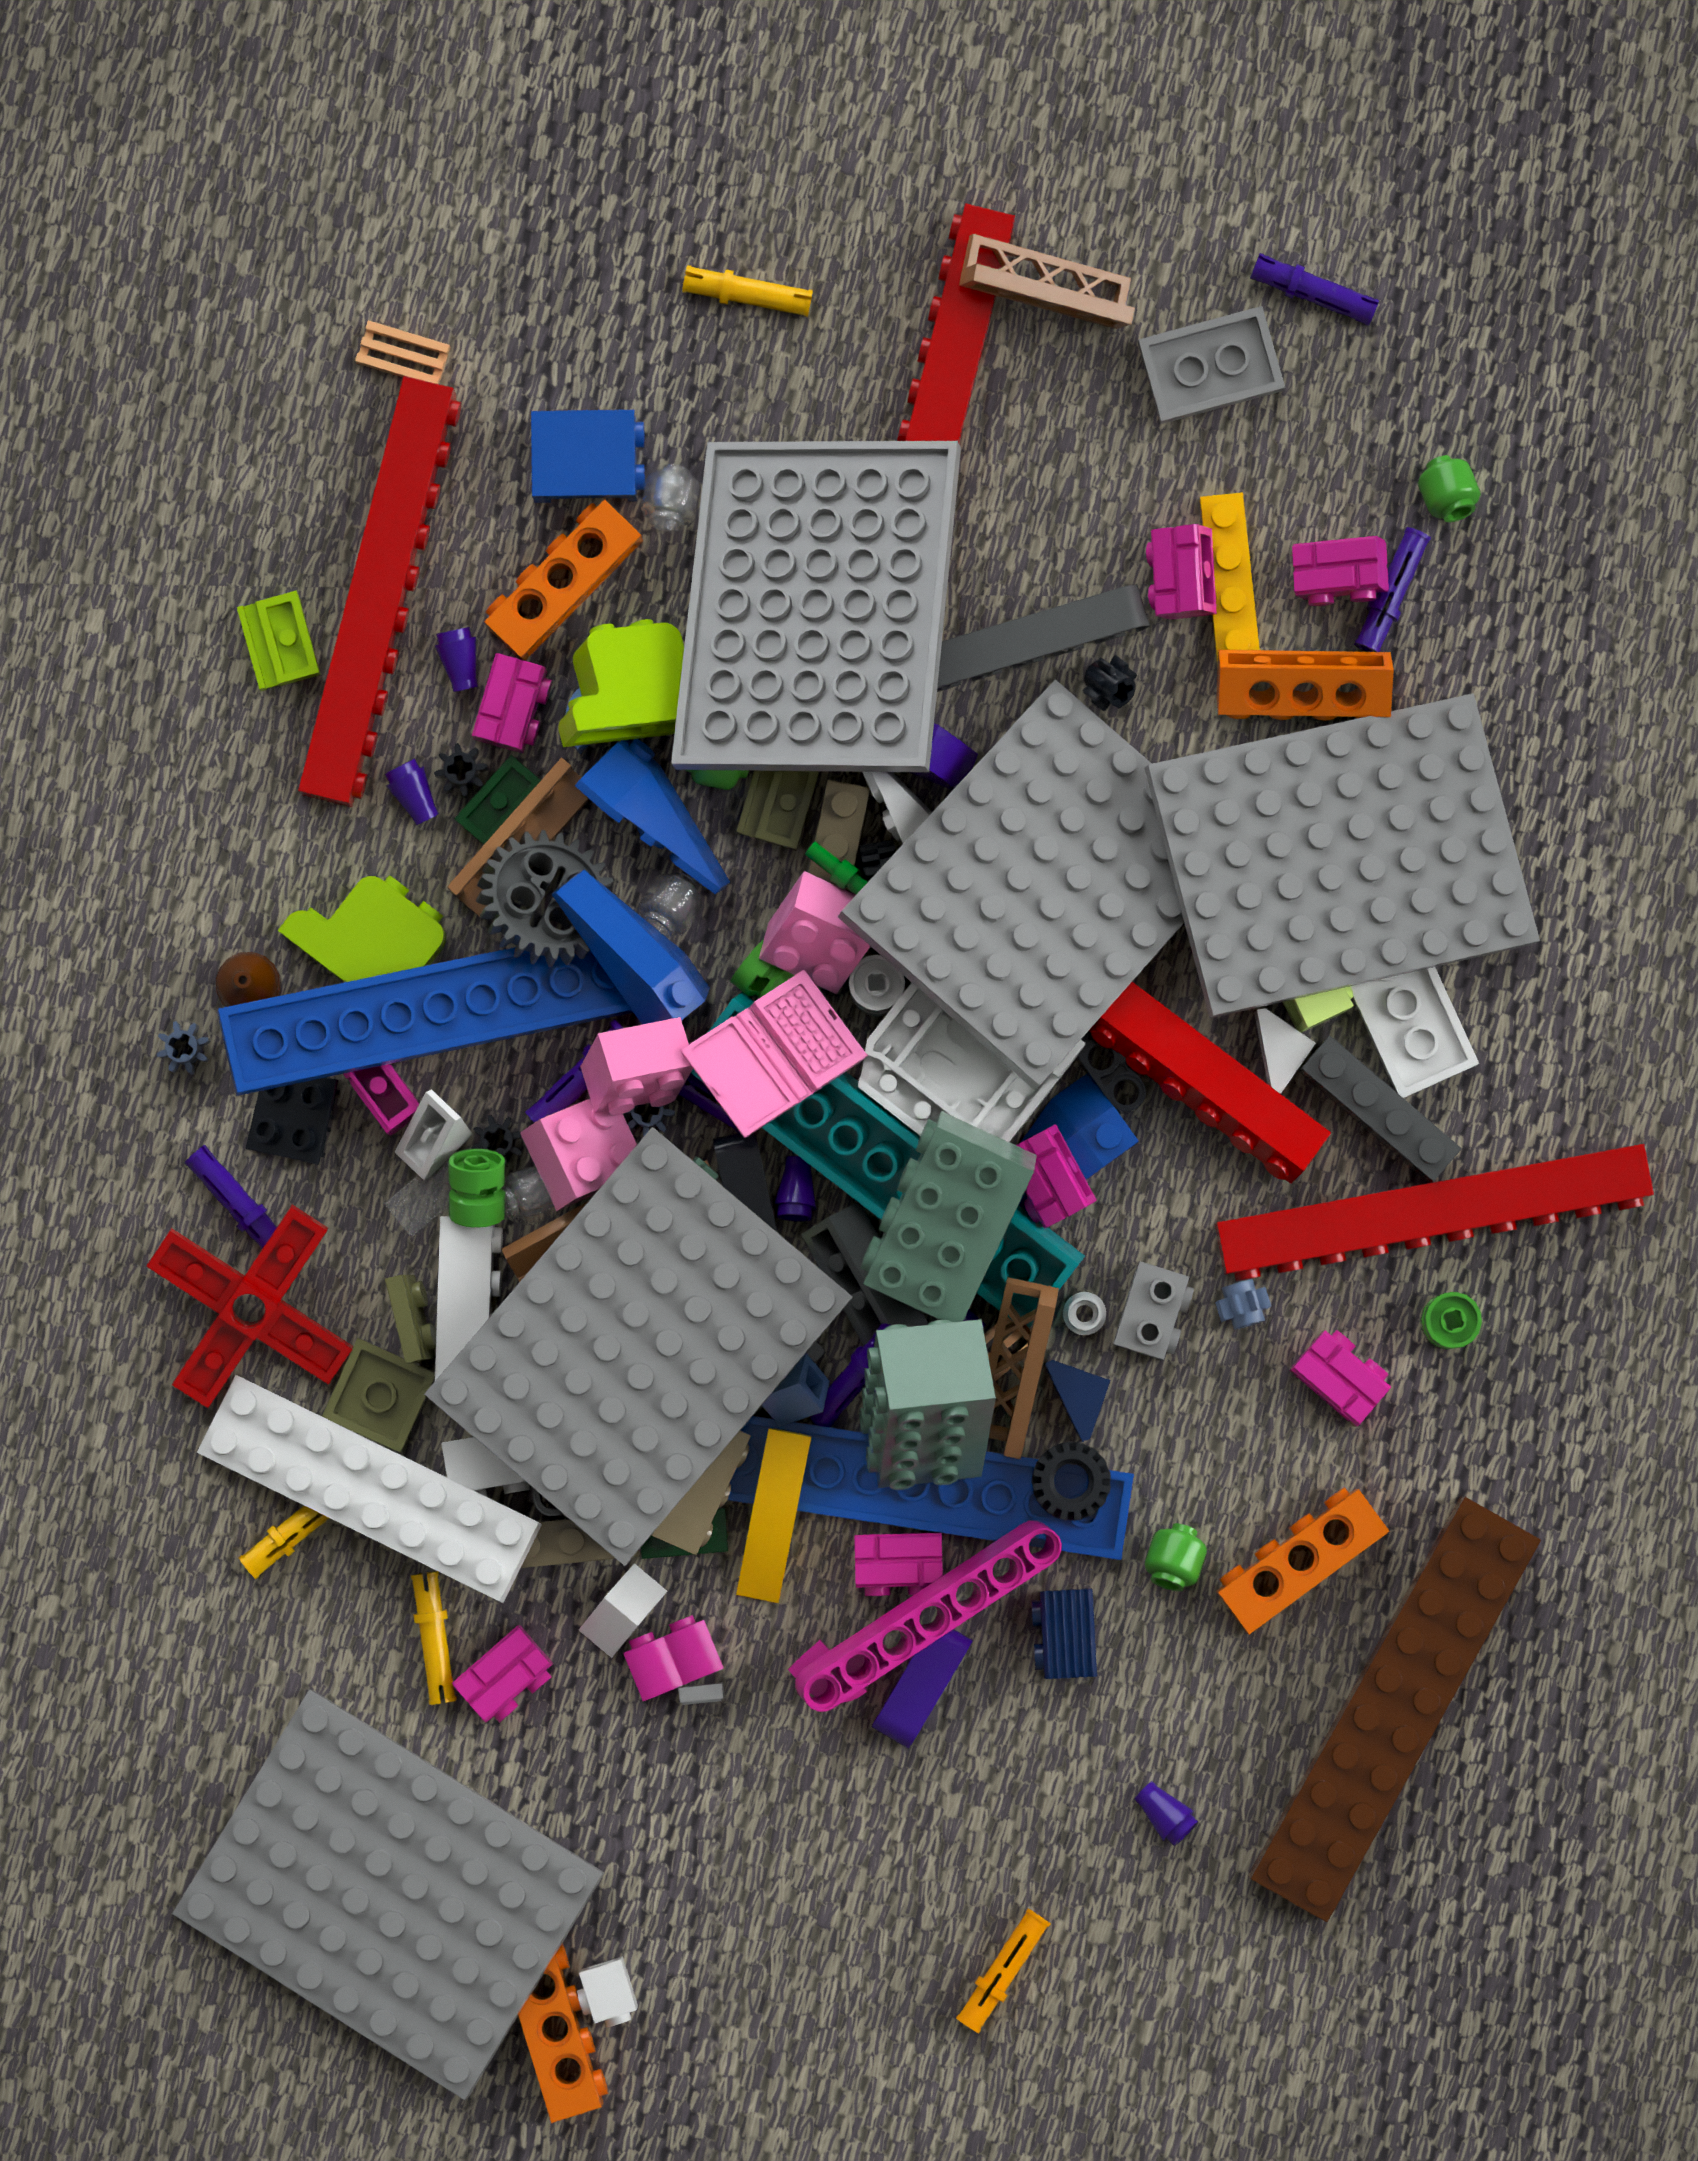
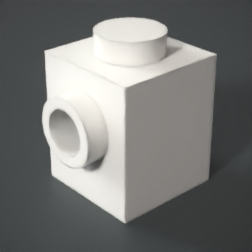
M623 1956L581 1969L579 1975L583 1989L577 1990V1995L584 2016L592 2014L594 2023L605 2021L606 2027L631 2020L629 2012L636 2011L638 2004Z

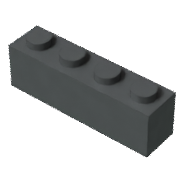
M1330 1035L1298 1071L1428 1183L1434 1182L1462 1149Z
M859 1202L833 1214L801 1234L820 1269L853 1296L852 1300L843 1310L863 1345L871 1339L883 1323L890 1325L902 1324L907 1327L928 1325L922 1311L863 1284L867 1272L860 1269L863 1257L873 1236L880 1237Z

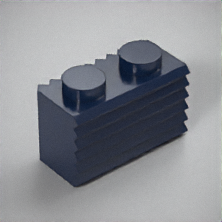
M1093 1589L1039 1591L1040 1600H1031L1033 1627L1041 1626L1042 1644H1034L1035 1670H1043L1044 1679L1097 1677Z

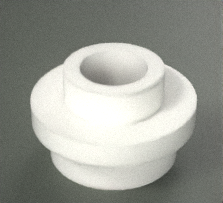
M1079 1292L1071 1296L1065 1303L1063 1319L1066 1326L1072 1332L1079 1335H1090L1097 1332L1103 1326L1106 1320V1308L1103 1301L1097 1295L1090 1292ZM1082 1305L1089 1306L1093 1311L1092 1319L1088 1322L1078 1320L1076 1316L1078 1307Z

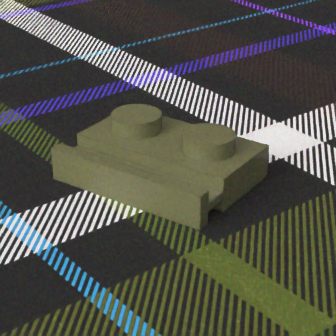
M754 770L736 833L797 851L820 771Z
M398 1275L386 1278L385 1282L405 1363H419L435 1359L433 1349H436V1330L432 1323L427 1324L423 1307L428 1306V1297L423 1282H417L415 1275Z

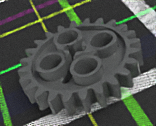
M541 830L536 841H534L527 831L524 832L519 843L511 837L506 842L504 849L498 846L491 857L492 860L488 859L482 871L485 874H482L477 883V886L483 890L479 893L476 902L487 906L480 914V918L485 920L493 919L494 922L489 928L488 933L490 935L501 932L504 935L499 945L501 948L509 945L511 942L516 945L514 957L518 958L524 951L530 952L531 964H535L539 956L542 955L545 956L548 966L552 967L558 956H560L565 965H569L574 958V954L580 959H584L590 951L553 896L542 914L537 927L533 928L529 924L557 869H562L564 875L556 890L582 870L587 871L607 889H609L614 881L611 877H600L605 863L592 865L589 861L594 853L592 849L583 854L578 852V839H575L570 846L564 845L563 833L559 832L554 841H549L546 831ZM529 866L539 868L544 876L536 875ZM511 900L520 901L527 910L517 908ZM549 921L559 922L565 930L555 929Z

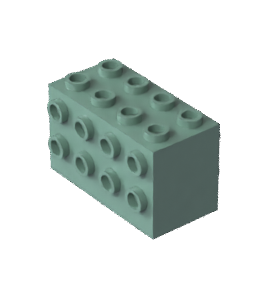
M941 1111L936 1122L928 1119L915 1150L921 1153L918 1161L912 1158L909 1159L897 1188L898 1191L902 1192L901 1198L898 1200L891 1197L879 1226V1230L883 1231L884 1234L881 1239L873 1236L863 1257L860 1269L867 1271L864 1285L940 1320L961 1322L971 1306L1034 1173L1037 1155Z
M936 1320L923 1326L907 1327L906 1325L896 1324L888 1326L884 1330H877L874 1347L867 1349L869 1368H865L864 1372L866 1388H862L863 1408H859V1420L862 1434L869 1435L870 1447H866L867 1469L869 1473L876 1472L878 1488L890 1487L894 1490H904L915 1484L933 1482L937 1485H948L956 1482L958 1479L982 1477L996 1400L982 1320L961 1322Z

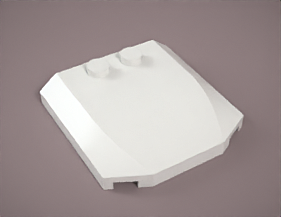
M911 983L867 1039L865 1052L868 1056L863 1061L858 1088L919 1136L928 1119L936 1122L941 1111L1005 1141L1011 1142L1085 1046V1042L1080 1040L1043 1083L1034 1090L917 986Z

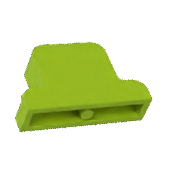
M651 619L636 621L627 627L615 628L613 624H601L590 629V635L573 655V665L582 696L568 702L569 711L559 722L558 730L563 747L675 734L684 654V643L679 630L672 624L653 623Z
M388 875L385 881L376 876L362 878L328 920L310 907L307 911L300 910L291 913L278 929L283 936L344 982L431 965L445 947L447 939L445 930L439 924L444 916L424 901L417 907L405 897L410 890L390 875Z

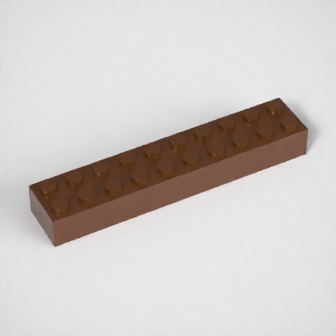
M1460 1496L1248 1874L1250 1879L1323 1921H1329L1540 1544L1541 1539L1469 1498Z

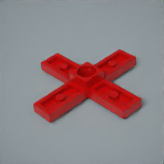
M292 1204L245 1275L171 1228L146 1267L219 1313L172 1383L174 1387L209 1408L256 1338L329 1385L352 1351L353 1345L282 1300L328 1231V1227ZM241 1295H255L264 1303L265 1314L257 1321H244L234 1311L235 1300Z

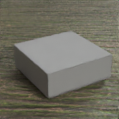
M723 1682L680 1686L678 1688L679 1699L682 1705L718 1702L724 1699Z

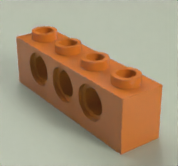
M605 499L598 506L594 503L587 506L576 519L579 526L568 537L564 533L559 535L545 551L549 556L538 567L531 564L520 574L516 580L519 587L508 598L503 594L499 596L486 610L485 613L489 616L484 621L486 627L520 660L526 661L643 542L642 535ZM595 538L603 544V549L598 556L586 558L579 553L580 545L586 539ZM557 569H567L573 574L571 583L565 588H554L549 583L551 574ZM535 599L542 603L543 609L538 617L525 619L519 614L520 606L526 600Z
M1218 650L1216 695L1218 715H1226L1233 719H1246L1251 715H1269L1271 718L1278 720H1287L1294 716H1312L1318 720H1333L1337 716L1356 717L1357 719L1367 716L1391 717L1394 674L1391 652ZM1259 682H1266L1271 685L1265 691H1255L1251 688ZM1301 683L1314 685L1311 690L1306 692H1299L1294 689ZM1347 683L1357 686L1355 690L1347 693L1337 690L1341 685Z
M1345 1487L1324 1501L1328 1507L1325 1512L1315 1519L1308 1513L1289 1527L1293 1535L1280 1545L1274 1538L1254 1553L1258 1561L1246 1570L1239 1564L1219 1579L1223 1586L1216 1591L1247 1634L1250 1635L1390 1532L1359 1489H1354L1349 1493ZM1334 1519L1340 1520L1345 1525L1347 1532L1345 1539L1337 1545L1329 1544L1323 1535L1325 1525ZM1298 1545L1307 1547L1312 1556L1310 1565L1301 1571L1293 1569L1288 1561L1289 1552ZM1262 1571L1271 1572L1277 1581L1275 1591L1268 1596L1258 1595L1253 1588L1255 1576Z
M563 1943L544 1974L549 1975L554 1980V1993L547 1997H541L533 1991L518 2014L551 2123L601 2108L603 2105L602 2096L609 2094L602 2069L594 2071L589 2054L596 2052L590 2029L589 2027L580 2028L576 2015L577 2011L582 2010L577 1995L576 1985L567 1986L563 1973L564 1969L570 1968ZM550 2016L562 2017L568 2025L567 2035L560 2039L549 2037L544 2029L545 2020ZM564 2058L576 2060L581 2067L580 2077L573 2081L562 2079L557 2072V2064L560 2060Z

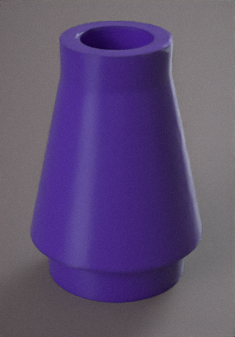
M470 627L436 634L438 645L434 646L449 677L453 692L478 687L476 678V636L472 637Z
M415 758L384 774L389 782L386 787L412 817L416 826L439 814L434 804L424 766L419 767Z
M799 1156L786 1157L785 1169L773 1205L777 1208V1218L794 1222L810 1221L812 1211L816 1210L811 1165Z
M1153 1781L1145 1786L1134 1798L1163 1842L1168 1840L1173 1846H1176L1198 1824L1197 1819L1192 1815L1194 1810L1160 1789Z

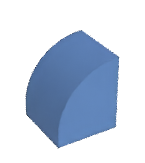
M806 1353L762 1406L779 1427L821 1413L824 1409L830 1381Z

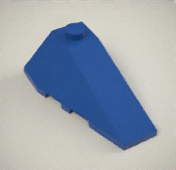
M638 739L617 742L576 783L575 787L618 823L624 818L635 824L640 833V839L650 847L654 845L659 849L666 847L670 850L671 854L669 857L671 861L711 892L717 894L724 890L730 883L727 875L661 765L653 759L654 752Z
M580 871L552 893L556 902L642 1025L678 1017L682 1021L705 1002L710 987L687 954L587 871Z
M1087 1074L1053 1097L1021 1140L1023 1142L1056 1124L1086 1180L1139 1142L1115 1107ZM1024 1192L1019 1205L1026 1210L1024 1200L1028 1197Z

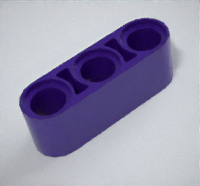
M953 1629L913 1655L871 1727L909 1749L973 1640Z

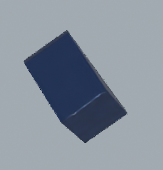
M1055 1360L1045 1363L1044 1366L1080 1441L1084 1442L1090 1439L1111 1380Z

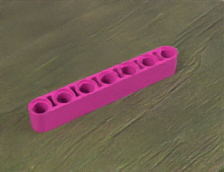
M1027 1521L805 1666L795 1679L797 1694L811 1709L818 1712H826L835 1708L1053 1564L1061 1553L1062 1543L1059 1536L1042 1522ZM1038 1534H1045L1046 1543L1044 1548L1039 1552L1030 1553L1029 1543L1031 1539ZM1009 1558L1010 1567L1008 1571L1000 1577H994V1564L999 1559ZM965 1582H972V1595L964 1601H957L956 1592L958 1587ZM929 1606H936L937 1616L935 1620L930 1624L921 1625L919 1622L921 1612ZM893 1630H899L901 1633L899 1643L891 1649H884L883 1639L885 1635ZM857 1654L864 1655L862 1668L857 1672L848 1673L846 1671L848 1660ZM818 1679H827L828 1687L821 1696L811 1697L809 1695L811 1684Z

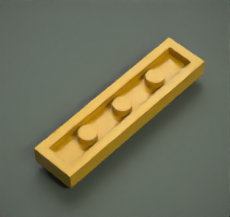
M1243 492L1200 497L1202 526L1212 528L1217 614L1212 615L1217 668L1218 650H1260Z

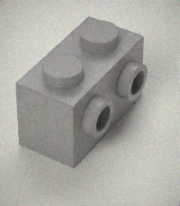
M1139 1261L1112 1345L1158 1360H1164L1166 1352L1174 1354L1181 1334V1329L1174 1328L1178 1312L1187 1313L1194 1292V1288L1187 1286L1189 1276Z

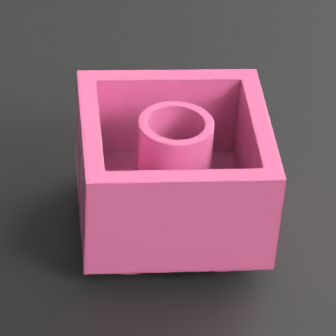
M804 871L768 922L759 959L793 975L805 970L815 985L837 994L870 948L868 943L838 918L840 912L856 895Z
M680 1017L597 1034L580 1066L595 1113L609 1111L611 1115H620L631 1111L637 1105L650 1103L652 1107H659L669 1104L676 1099L693 1070V1067L681 1052L689 1043Z
M591 1099L541 1118L520 1132L556 1211L595 1195L637 1145L623 1114L611 1115L609 1111L595 1113Z

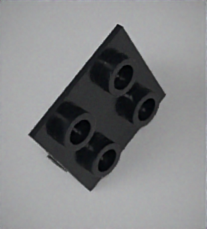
M325 1077L259 1091L245 1149L319 1165L320 1158H325L326 1154L323 1153L327 1137L326 1133H331L332 1129L328 1127L329 1120H334V1115H331V1111H333L336 1094H340V1090H337L339 1080Z

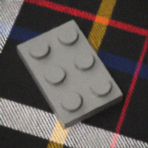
M1262 306L1138 339L1139 350L1160 424L1285 390L1283 377Z

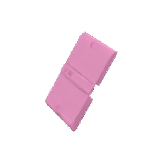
M805 970L788 979L753 1002L750 1007L735 1017L732 1016L681 1050L684 1057L744 1138L800 1103L868 1056Z

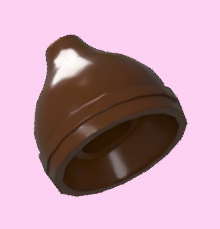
M240 952L228 958L220 967L216 977V992L222 1005L225 1007L277 997L281 991V976L275 964L266 956L255 952Z

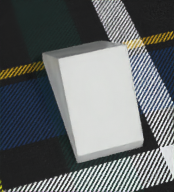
M1266 1008L1258 1009L1254 1014L1267 1084L1281 1094L1316 1043Z
M431 1089L425 1092L395 1153L423 1180H426L473 1134L462 1118Z
M634 1563L604 1597L579 1631L612 1658L667 1593V1590Z

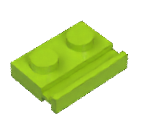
M297 590L260 600L247 606L237 607L261 692L275 686H283L321 675Z

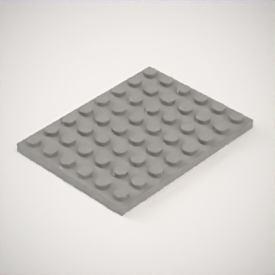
M958 441L707 442L671 764L676 770L929 772L961 447Z
M1055 679L838 915V918L1030 1087L1036 1090L1185 923L1144 769L1148 764L1152 763Z
M1474 693L1391 711V717L1367 716L1148 764L1144 768L1209 1018L1525 947L1540 941Z
M652 1127L424 1395L625 1566L852 1300L853 1296Z
M309 1689L172 1914L466 2100L509 2032L525 2002L543 1976L551 1959L557 1953L591 1897L604 1872L314 1690Z

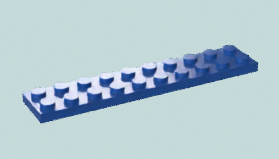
M516 947L219 1008L217 1015L236 1096L634 1012L591 950L584 959H580L574 954V958L569 965H565L560 956H558L553 966L549 967L545 956L542 955L539 956L535 964L530 962V952L524 951L518 958L514 957Z
M752 1416L740 1430L751 1435L748 1441L749 1452L744 1463L736 1468L730 1481L731 1491L727 1500L754 1504L768 1429L770 1427L812 1436L797 1511L997 1541L1022 1523L1039 1521L1059 1536L1062 1543L1061 1551L1118 1560L1122 1559L1134 1478L1132 1473L1109 1470L1111 1488L1103 1506L1093 1515L1081 1520H1063L1045 1511L1034 1496L1032 1475L1035 1464L1039 1459L1027 1457L1016 1459L1004 1456V1454L986 1451L982 1477L958 1479L956 1482L948 1485H937L933 1482L915 1484L908 1489L894 1490L890 1487L878 1488L876 1472H868L866 1463V1447H870L868 1434L796 1422L779 1427L774 1419ZM1066 1464L1056 1472L1054 1485L1057 1492L1063 1497L1069 1499L1077 1498L1086 1491L1088 1476L1086 1471L1079 1465ZM1045 1534L1034 1536L1029 1546L1044 1548L1046 1543Z

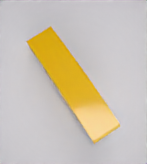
M770 1427L768 1429L736 1595L779 1603L812 1438L810 1435Z

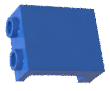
M635 410L531 411L532 498L534 503H551V499L627 498L628 502H636L637 490H645L644 464L636 463V448H644L645 433L644 422H636Z

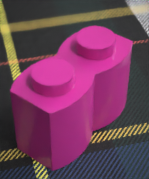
M693 1615L669 1624L672 1632L670 1634L655 1639L653 1632H649L628 1641L631 1650L623 1654L642 1701L666 1693L724 1668L705 1620L695 1622Z

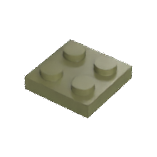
M357 1338L322 1417L402 1453L427 1399V1396L424 1394L435 1381V1372L415 1363H405L404 1358Z

